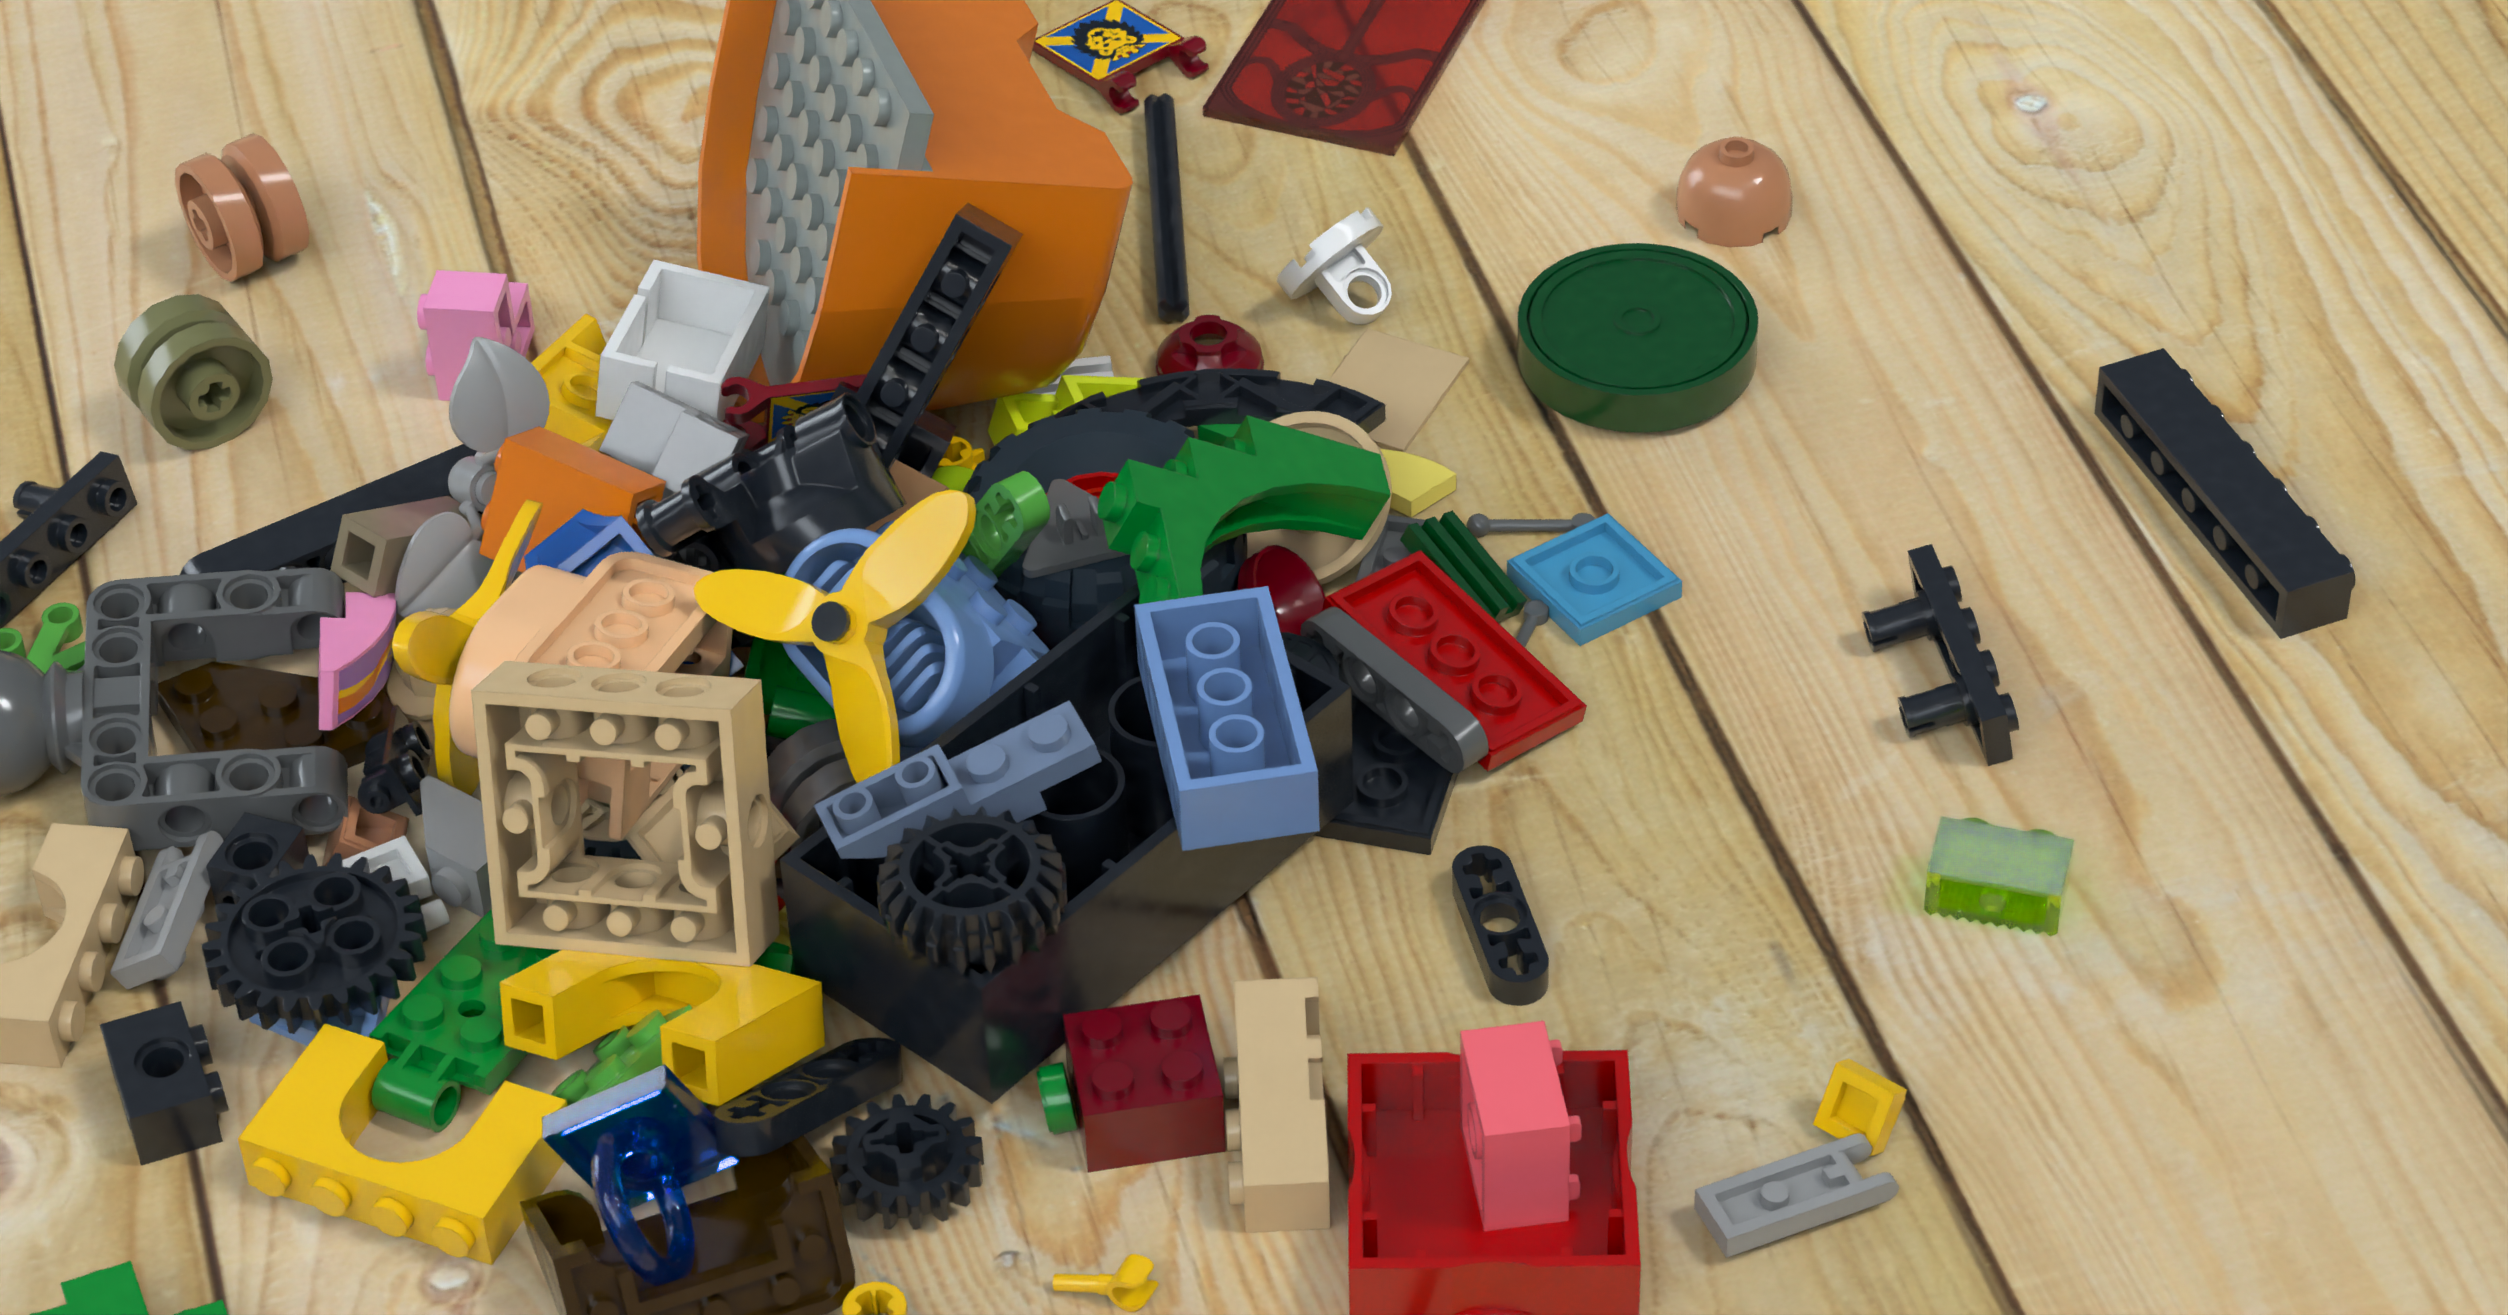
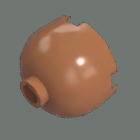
M1730 137L1705 144L1692 154L1679 178L1676 201L1679 223L1685 228L1687 221L1691 226L1698 229L1697 238L1709 244L1724 247H1747L1763 243L1764 233L1772 231L1778 226V234L1786 229L1792 216L1793 197L1788 169L1782 159L1771 148L1751 139Z

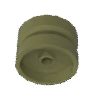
M200 294L176 295L149 307L130 324L118 344L114 363L118 385L168 444L186 450L211 449L235 439L253 424L268 402L273 381L269 359L218 301Z

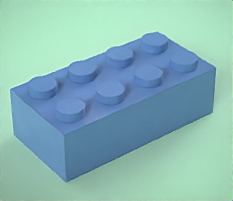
M1268 586L1134 605L1138 666L1182 851L1320 831L1318 769Z

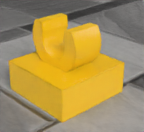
M1849 1058L1836 1062L1813 1125L1838 1139L1857 1133L1864 1134L1872 1146V1152L1869 1156L1882 1153L1885 1150L1893 1126L1899 1117L1907 1089Z

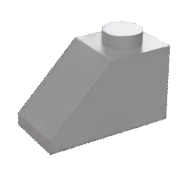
M428 774L420 781L425 846L432 877V887L435 894L445 903L454 907L461 906L483 917L492 908L482 801Z

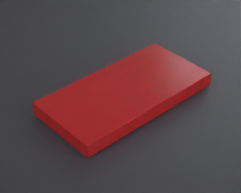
M1421 550L1324 598L1322 611L1328 607H1337L1344 611L1477 718L1484 729L1489 746L1488 754L1479 760L1478 763L1487 772L1579 724L1584 719L1587 705Z

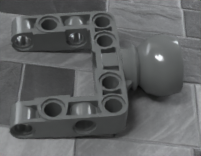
M300 568L273 571L241 570L119 579L98 586L89 595L87 601L85 665L77 671L68 672L58 661H54L46 673H44L29 659L12 652L0 650V797L23 790L38 781L51 764L62 774H66L72 765L76 763L81 766V790L88 826L129 829L134 851L164 849L171 846L175 848L195 846L198 836L209 831L218 832L224 841L244 813L303 827L305 835L322 834L336 830L343 817H348V764L345 757L337 750L325 746H307L269 750L238 749L157 756L152 716L158 715L159 666H165L167 661L216 658L217 662L251 660L274 655L293 654V650L319 648L320 617L345 618L344 584L341 578L334 572L324 568Z

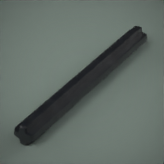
M1167 93L1159 97L1150 94L1144 100L1158 317L1166 323L1174 319L1183 322L1190 315L1174 99Z

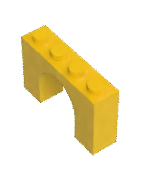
M561 950L500 982L504 1045L554 1060L561 1059L597 1038L620 1029L623 1025L626 1027L636 1025L655 1010H659L665 1016L690 1005L692 1007L691 1010L660 1026L664 1091L716 1106H721L825 1046L822 982L753 964L751 967Z
M325 1023L238 1137L249 1185L256 1187L269 1196H284L314 1206L327 1215L334 1217L344 1216L377 1227L390 1236H405L438 1247L443 1252L454 1257L465 1256L493 1265L524 1220L519 1202L540 1196L575 1147L567 1100L505 1081L469 1132L459 1142L444 1152L411 1162H388L374 1159L356 1150L354 1144L378 1112L372 1104V1090L379 1071L388 1062L385 1042Z

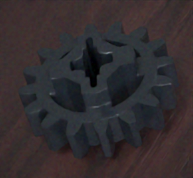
M895 1094L892 1100V1107L885 1110L871 1101L866 1104L867 1119L862 1120L857 1117L848 1116L844 1120L846 1135L834 1136L832 1139L834 1157L830 1158L831 1172L834 1184L838 1186L841 1204L847 1206L856 1203L858 1219L863 1222L873 1217L876 1213L882 1214L884 1229L891 1230L897 1223L898 1218H908L914 1230L921 1229L923 1223L922 1216L930 1213L941 1222L949 1219L947 1205L952 1202L956 1205L967 1207L971 1203L969 1187H981L983 1182L981 1165L984 1164L982 1138L975 1135L974 1120L971 1117L957 1120L956 1104L948 1102L938 1110L932 1109L931 1098L928 1094H923L918 1099L916 1105H906L903 1096Z

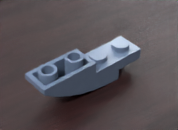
M1069 700L949 760L946 759L939 744H936L815 804L814 807L841 859L882 858L887 856L888 845L900 843L904 828L923 830L927 815L942 821L950 818L953 808L961 816L975 815L981 806H983L987 815L991 817H997L1004 811L1010 810L1016 823L1047 810L1040 793L1041 791L1102 762L1094 741Z

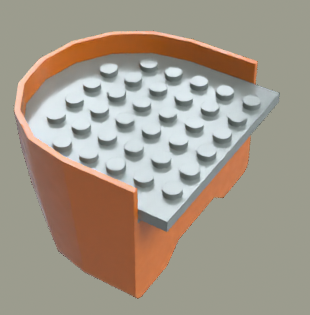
M726 0L709 85L698 168L697 263L698 270L770 287L764 347L747 379L765 386L868 374L956 213L967 203L1023 235L925 410L944 409L1048 387L1082 353L1106 292L1133 179L1105 132L1056 108L1030 64L1039 23L1025 0ZM739 395L733 407L743 406L747 400ZM765 410L750 421L764 424Z

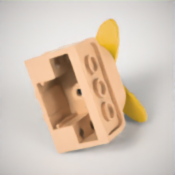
M527 499L502 542L486 578L469 600L450 616L432 611H419L411 614L399 623L394 633L392 650L398 666L406 674L416 679L436 684L433 725L438 779L470 796L477 788L480 779L471 690L504 661L729 677L733 628L715 620L704 612L694 595L696 582L705 575L714 572L645 553L619 552L603 559L587 577L546 565H536L525 570L512 583L543 507V503ZM688 661L695 664H682V662ZM585 757L580 763L577 762L580 804L582 805L587 798L610 804L609 838L621 841L683 764L650 762L645 768L631 767V760Z

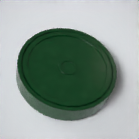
M1622 243L1591 248L1575 253L1554 263L1539 274L1526 289L1519 305L1517 356L1520 372L1525 383L1550 408L1572 420L1606 430L1637 433L1672 430L1701 422L1723 411L1735 402L1748 387L1756 368L1758 312L1749 290L1732 272L1722 265L1684 249L1658 244Z

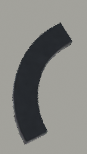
M1243 368L1202 369L1148 377L1138 380L1137 388L1109 397L1100 392L1054 415L1056 419L1074 415L1076 410L1101 408V412L1124 413V409L1150 413L1152 419L1164 423L1172 420L1184 427L1210 424H1242L1247 415L1270 422L1281 416L1296 412L1320 411L1344 417L1358 425L1367 434L1386 421L1385 404L1356 390L1317 378L1314 385L1303 382L1283 380L1279 371Z

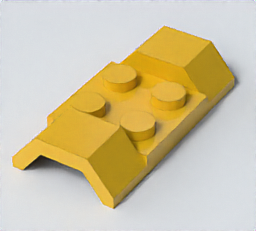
M585 314L532 361L531 364L542 376L549 393V415L544 428L602 454H606L599 451L613 420L595 416L600 355L606 346V342L597 319Z

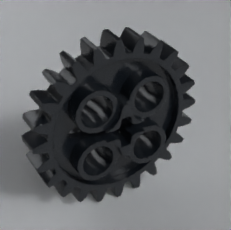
M335 853L327 866H318L313 854H309L304 860L303 868L294 870L285 860L279 861L278 869L280 875L273 878L260 871L254 872L256 887L252 890L241 886L231 888L235 904L217 903L215 911L218 921L206 923L205 925L208 942L202 944V951L212 990H218L221 1004L224 1007L236 1004L238 1017L242 1021L258 1013L262 1029L265 1030L272 1027L280 1018L286 1019L289 1034H295L304 1020H313L314 1027L319 1032L325 1023L327 1024L328 1018L337 1016L346 1026H350L353 1023L352 1010L359 1007L372 1015L379 1013L376 997L381 995L397 1000L400 997L397 980L414 981L417 978L414 963L425 961L426 956L423 942L428 940L418 895H410L408 881L405 878L393 881L390 867L387 865L370 873L366 857H361L355 861L350 868L344 867L341 853Z

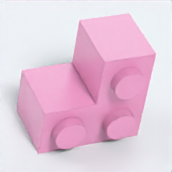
M437 270L428 294H421L417 308L418 325L421 330H427L429 341L426 349V371L429 376H435L439 400L450 401L454 384L467 360L474 337H483L499 342L514 349L522 356H526L535 330L528 283L508 282L507 274Z

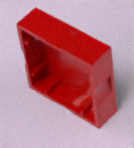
M1628 1050L1563 1051L1562 1063L1556 1065L1568 1116H1579L1582 1125L1581 1139L1576 1142H1570L1569 1174H1577L1579 1177L1580 1197L1576 1200H1569L1568 1221L1484 1231L1460 1127V1055L1449 1052L1347 1053L1349 1315H1639L1641 1259L1637 1192L1631 1176L1632 1108Z

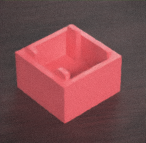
M1545 1021L1460 1031V1127L1484 1231L1568 1221L1569 1200H1576L1580 1197L1579 1177L1577 1174H1569L1570 1142H1576L1581 1139L1582 1125L1579 1116H1568L1556 1070V1065L1562 1063L1563 1049L1560 1040H1549Z

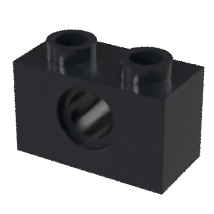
M181 1001L100 1024L112 1073L141 1166L223 1142L216 1114L229 1111L218 1071L204 1074L202 1067L213 1064L207 1037L202 1024L189 1027Z

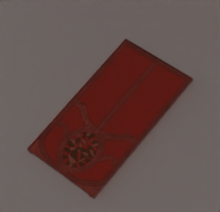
M1271 0L1204 104L1203 116L1395 156L1486 0Z

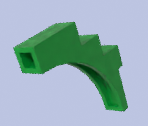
M1247 415L1234 437L1227 438L1222 446L1188 437L1176 458L1169 459L1163 468L1127 459L1115 481H1110L1104 486L1099 497L1097 511L1098 517L1103 520L1108 549L1130 555V565L1135 570L1140 592L1139 604L1203 595L1201 564L1204 553L1216 544L1245 533L1276 529L1320 531L1362 540L1390 498L1391 493L1380 454Z

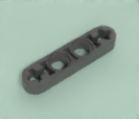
M1328 607L1301 624V636L1312 638L1331 652L1339 665V680L1351 686V693L1443 768L1451 773H1460L1488 754L1489 746L1484 729L1470 711L1344 611L1337 607Z

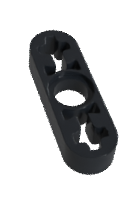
M1478 845L1466 848L1456 855L1452 863V893L1488 989L1492 996L1502 1003L1513 1006L1532 1004L1540 1000L1548 990L1549 957L1512 862L1506 853L1492 846ZM1479 876H1484L1488 883H1492V892L1483 895V886ZM1504 917L1513 920L1517 926L1510 931L1494 932L1488 930L1482 924L1492 918ZM1517 955V964L1522 975H1517L1513 968H1508V957Z

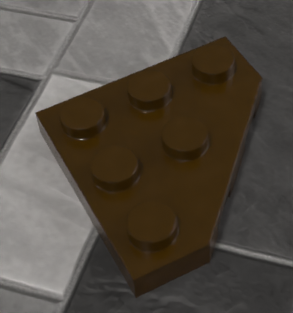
M212 661L158 683V703L191 753L238 749L269 750L325 746L341 753L345 757L348 768L365 762L367 741L374 734L389 727L391 708L394 706L381 689L372 702L353 718L333 730H319L318 677Z

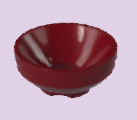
M1200 315L1195 317L1194 321L1175 329L1160 344L1155 365L1156 376L1202 369L1243 368L1264 370L1262 351L1256 338L1244 328L1232 322L1222 320L1218 315ZM1205 339L1223 340L1214 345H1201L1194 342Z
M1279 545L1267 546L1246 559L1241 566L1236 590L1268 586L1280 632H1289L1301 636V624L1322 611L1325 594L1317 577L1307 563L1290 549Z

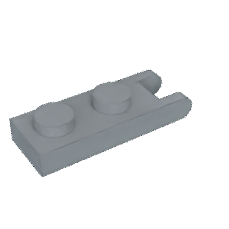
M209 831L198 836L191 855L184 857L179 848L174 846L159 851L110 971V974L127 990L155 979L164 980L173 975L184 963L186 947L196 922L204 912V901L211 886L206 865L224 842L218 832Z
M1857 1133L1695 1189L1694 1208L1727 1258L1887 1202L1897 1194L1899 1185L1888 1172L1865 1179L1861 1177L1854 1164L1864 1161L1871 1154L1872 1146L1864 1134Z

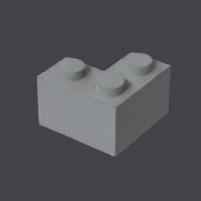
M639 381L630 383L599 451L666 481L662 499H665L680 491L681 484L685 479L744 449L750 434Z

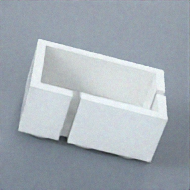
M653 260L638 287L637 295L634 294L600 355L595 416L613 420L630 383L639 381L723 421L725 419V409L730 406L733 407L739 395L722 396V383L731 377L748 378L764 347L770 287Z

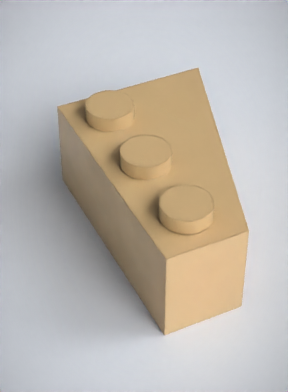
M1318 977L1234 981L1237 1057H1223L1225 1099H1239L1240 1109H1226L1227 1150L1242 1151V1161L1228 1162L1230 1205L1244 1204L1245 1233L1330 1229L1329 1170L1321 1063L1322 1043L1319 1027Z

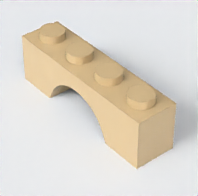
M62 823L51 824L33 865L32 872L44 916L60 923L61 926L56 934L38 950L17 960L0 964V1063L61 1068L72 1041L77 1042L80 1040L85 1025V1009L92 992H98L102 987L105 976V960L112 943L117 944L120 942L124 931L125 911L131 896L139 895L143 885V860L141 857L135 856L129 829Z

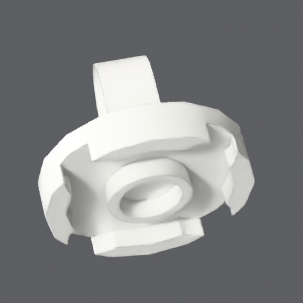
M1365 208L1361 214L1359 211L1350 214L1309 244L1312 250L1304 257L1306 263L1302 267L1298 265L1295 259L1288 263L1278 275L1277 282L1290 299H1297L1318 287L1336 311L1347 321L1354 324H1368L1375 321L1389 304L1392 295L1391 284L1388 278L1365 250L1382 232V223L1370 208ZM1355 281H1363L1370 284L1377 293L1378 301L1376 306L1360 308L1352 303L1347 290L1349 284Z

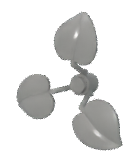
M483 337L473 338L467 360L454 384L449 403V420L454 434L467 447L479 451L475 456L459 460L451 469L448 477L449 491L452 497L461 503L459 512L467 516L471 527L461 515L446 511L432 516L418 528L406 549L396 581V613L403 617L419 611H425L428 608H460L480 588L494 560L479 554L481 541H478L484 531L481 528V518L478 511L484 512L492 498L497 477L494 469L496 455L505 442V438L538 426L544 428L546 425L550 401L542 376L524 356L499 342Z

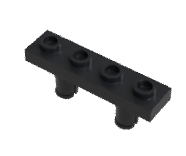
M100 451L60 488L40 485L34 481H25L15 490L13 506L20 509L16 513L24 521L0 541V629L138 504L119 455Z
M1932 544L1908 550L1915 598L1874 611L1862 612L1867 640L1872 651L1875 652L1883 647L1927 636L1929 641L1934 640L1952 683L1911 696L1898 697L1900 716L1908 737L1911 738L1919 733L1964 722L1967 727L1971 726L1988 766L2013 759L2010 732L2019 730L2017 713L2010 694L2007 692L1998 695L1995 687L2000 686V681L1990 650L1987 649L1980 652L1978 650L1977 644L1981 643V638L1971 607L1963 609L1959 607L1958 602H1962V594L1955 570L1952 565L1941 566Z

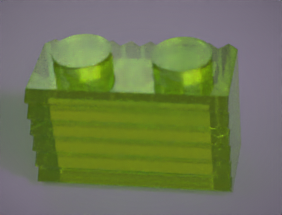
M1941 816L1930 863L1928 864L1924 910L1929 915L1938 912L1943 918L1951 914L1956 920L1965 917L1969 922L1978 919L1983 925L1991 921L1996 927L2005 924L2009 929L2018 926L2023 932L2032 929L2036 934L2045 931L2051 937L2057 934L2071 877L2075 840L2057 837L2054 833L2044 829L2023 831L1990 825L1980 818L1970 817L1960 820Z

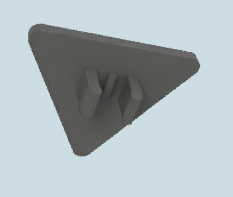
M1055 479L1051 482L1046 495L1050 506V519L1028 547L1022 565L1023 574L1028 578H1036L1129 554L1108 549L1103 520L1098 517L1099 499L1064 479Z

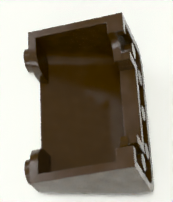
M803 1135L767 1154L749 1157L731 1156V1172L735 1190L602 1231L599 1217L592 1203L581 1193L575 1191H553L520 1201L519 1203L529 1239L559 1315H824L841 1307L845 1297L853 1290L855 1285L854 1263L832 1172Z

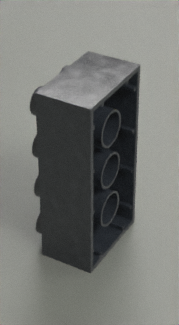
M1138 583L918 752L920 753L939 744L946 759L949 760L1070 700L1094 741L1102 762L1041 791L1040 793L1047 810L1025 819L1034 821L1039 834L1051 835L1052 842L1056 847L1057 853L1061 854V861L1064 862L1066 868L1068 900L1065 905V914L1060 915L1061 920L1058 923L1057 934L1045 936L1041 952L1023 949L1018 965L1002 959L995 962L991 973L983 964L970 965L963 975H961L957 966L953 963H947L934 971L929 960H927V956L918 960H910L904 945H893L891 936L887 932V927L883 924V918L879 916L877 876L879 875V865L885 863L884 859L886 857L841 859L825 827L822 826L780 859L795 975L822 982V993L991 1104L1065 1043L1063 1014L1104 1009L1110 1006L1318 832L1182 851L1138 666L1134 606L1139 604L1140 592ZM1285 649L1318 769L1319 827L1321 829L1354 802L1351 686ZM1017 883L1012 888L1017 890L1021 885ZM930 889L927 890L924 896H927L932 891Z

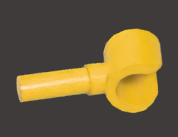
M1139 1254L1128 1255L1115 1275L1100 1273L1099 1275L1055 1273L1052 1282L1054 1291L1108 1295L1115 1305L1128 1312H1136L1145 1306L1159 1283L1155 1280H1147V1277L1154 1268V1264L1150 1259Z

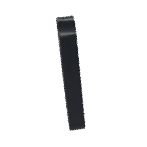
M879 1037L861 1038L846 1042L719 1107L714 1114L716 1149L722 1154L737 1157L767 1154L895 1087L902 1082L901 1044L892 1039Z

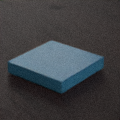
M1609 513L1507 560L1508 578L1531 600H1541L1549 607V617L1579 646L1682 598V580Z

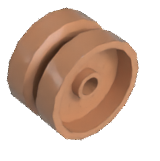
M252 133L228 143L222 149L221 160L214 155L204 153L180 163L175 169V186L186 223L198 248L209 265L222 279L233 282L256 272L262 267L263 255L279 262L304 251L309 246L308 222L298 190L287 167L275 149L262 136Z

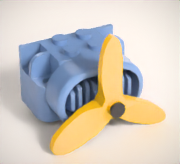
M957 490L936 492L906 511L897 520L886 522L875 532L859 528H848L822 535L807 545L796 556L787 569L785 576L758 570H719L705 575L694 586V595L697 603L704 612L715 620L739 632L783 644L793 663L834 709L840 741L856 783L917 754L1050 651L1032 631L1037 626V622L1032 615L1014 600L1008 599L1005 601L993 587L998 582L995 574L972 555L966 557L962 553L974 529L976 506L974 498L970 494Z

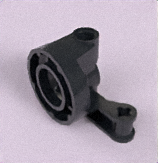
M844 393L798 418L795 422V427L786 425L779 429L776 433V439L755 451L742 449L685 479L681 484L680 491L662 501L646 500L639 504L636 508V519L640 532L647 544L663 557L670 556L707 534L714 532L736 569L782 574L787 571L796 556L815 539L840 529H865L900 509L907 502L876 444L877 433L870 413L855 395Z

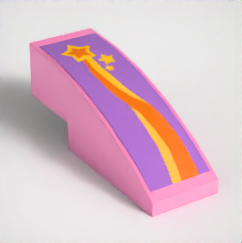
M345 592V618L320 617L318 667L319 730H333L353 718L372 702L384 687L394 661L392 641L396 630L397 604L395 593L373 597L363 592Z

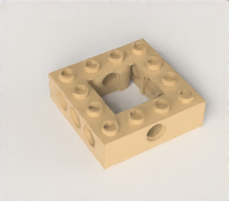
M504 661L471 690L495 944L751 967L778 937L780 927L761 679ZM585 757L631 760V767L645 768L650 762L691 765L678 778L673 787V809H680L684 852L678 859V863L585 855L577 762L580 763Z

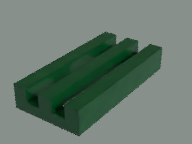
M1453 510L1444 513L1439 521L1435 516L1426 519L1422 527L1417 522L1408 525L1400 538V541L1411 554L1421 550L1497 622L1518 615L1527 602L1523 594Z

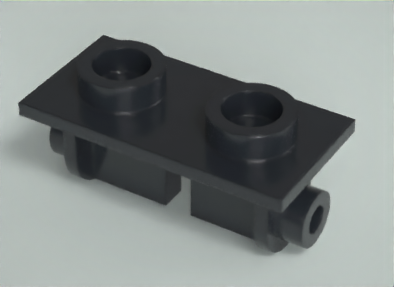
M395 705L391 708L389 727L371 736L366 743V757L363 768L365 777L361 780L357 797L362 808L373 814L388 812L407 802L415 816L422 814L420 781L428 775L433 748L423 727L417 721L409 723L399 706Z

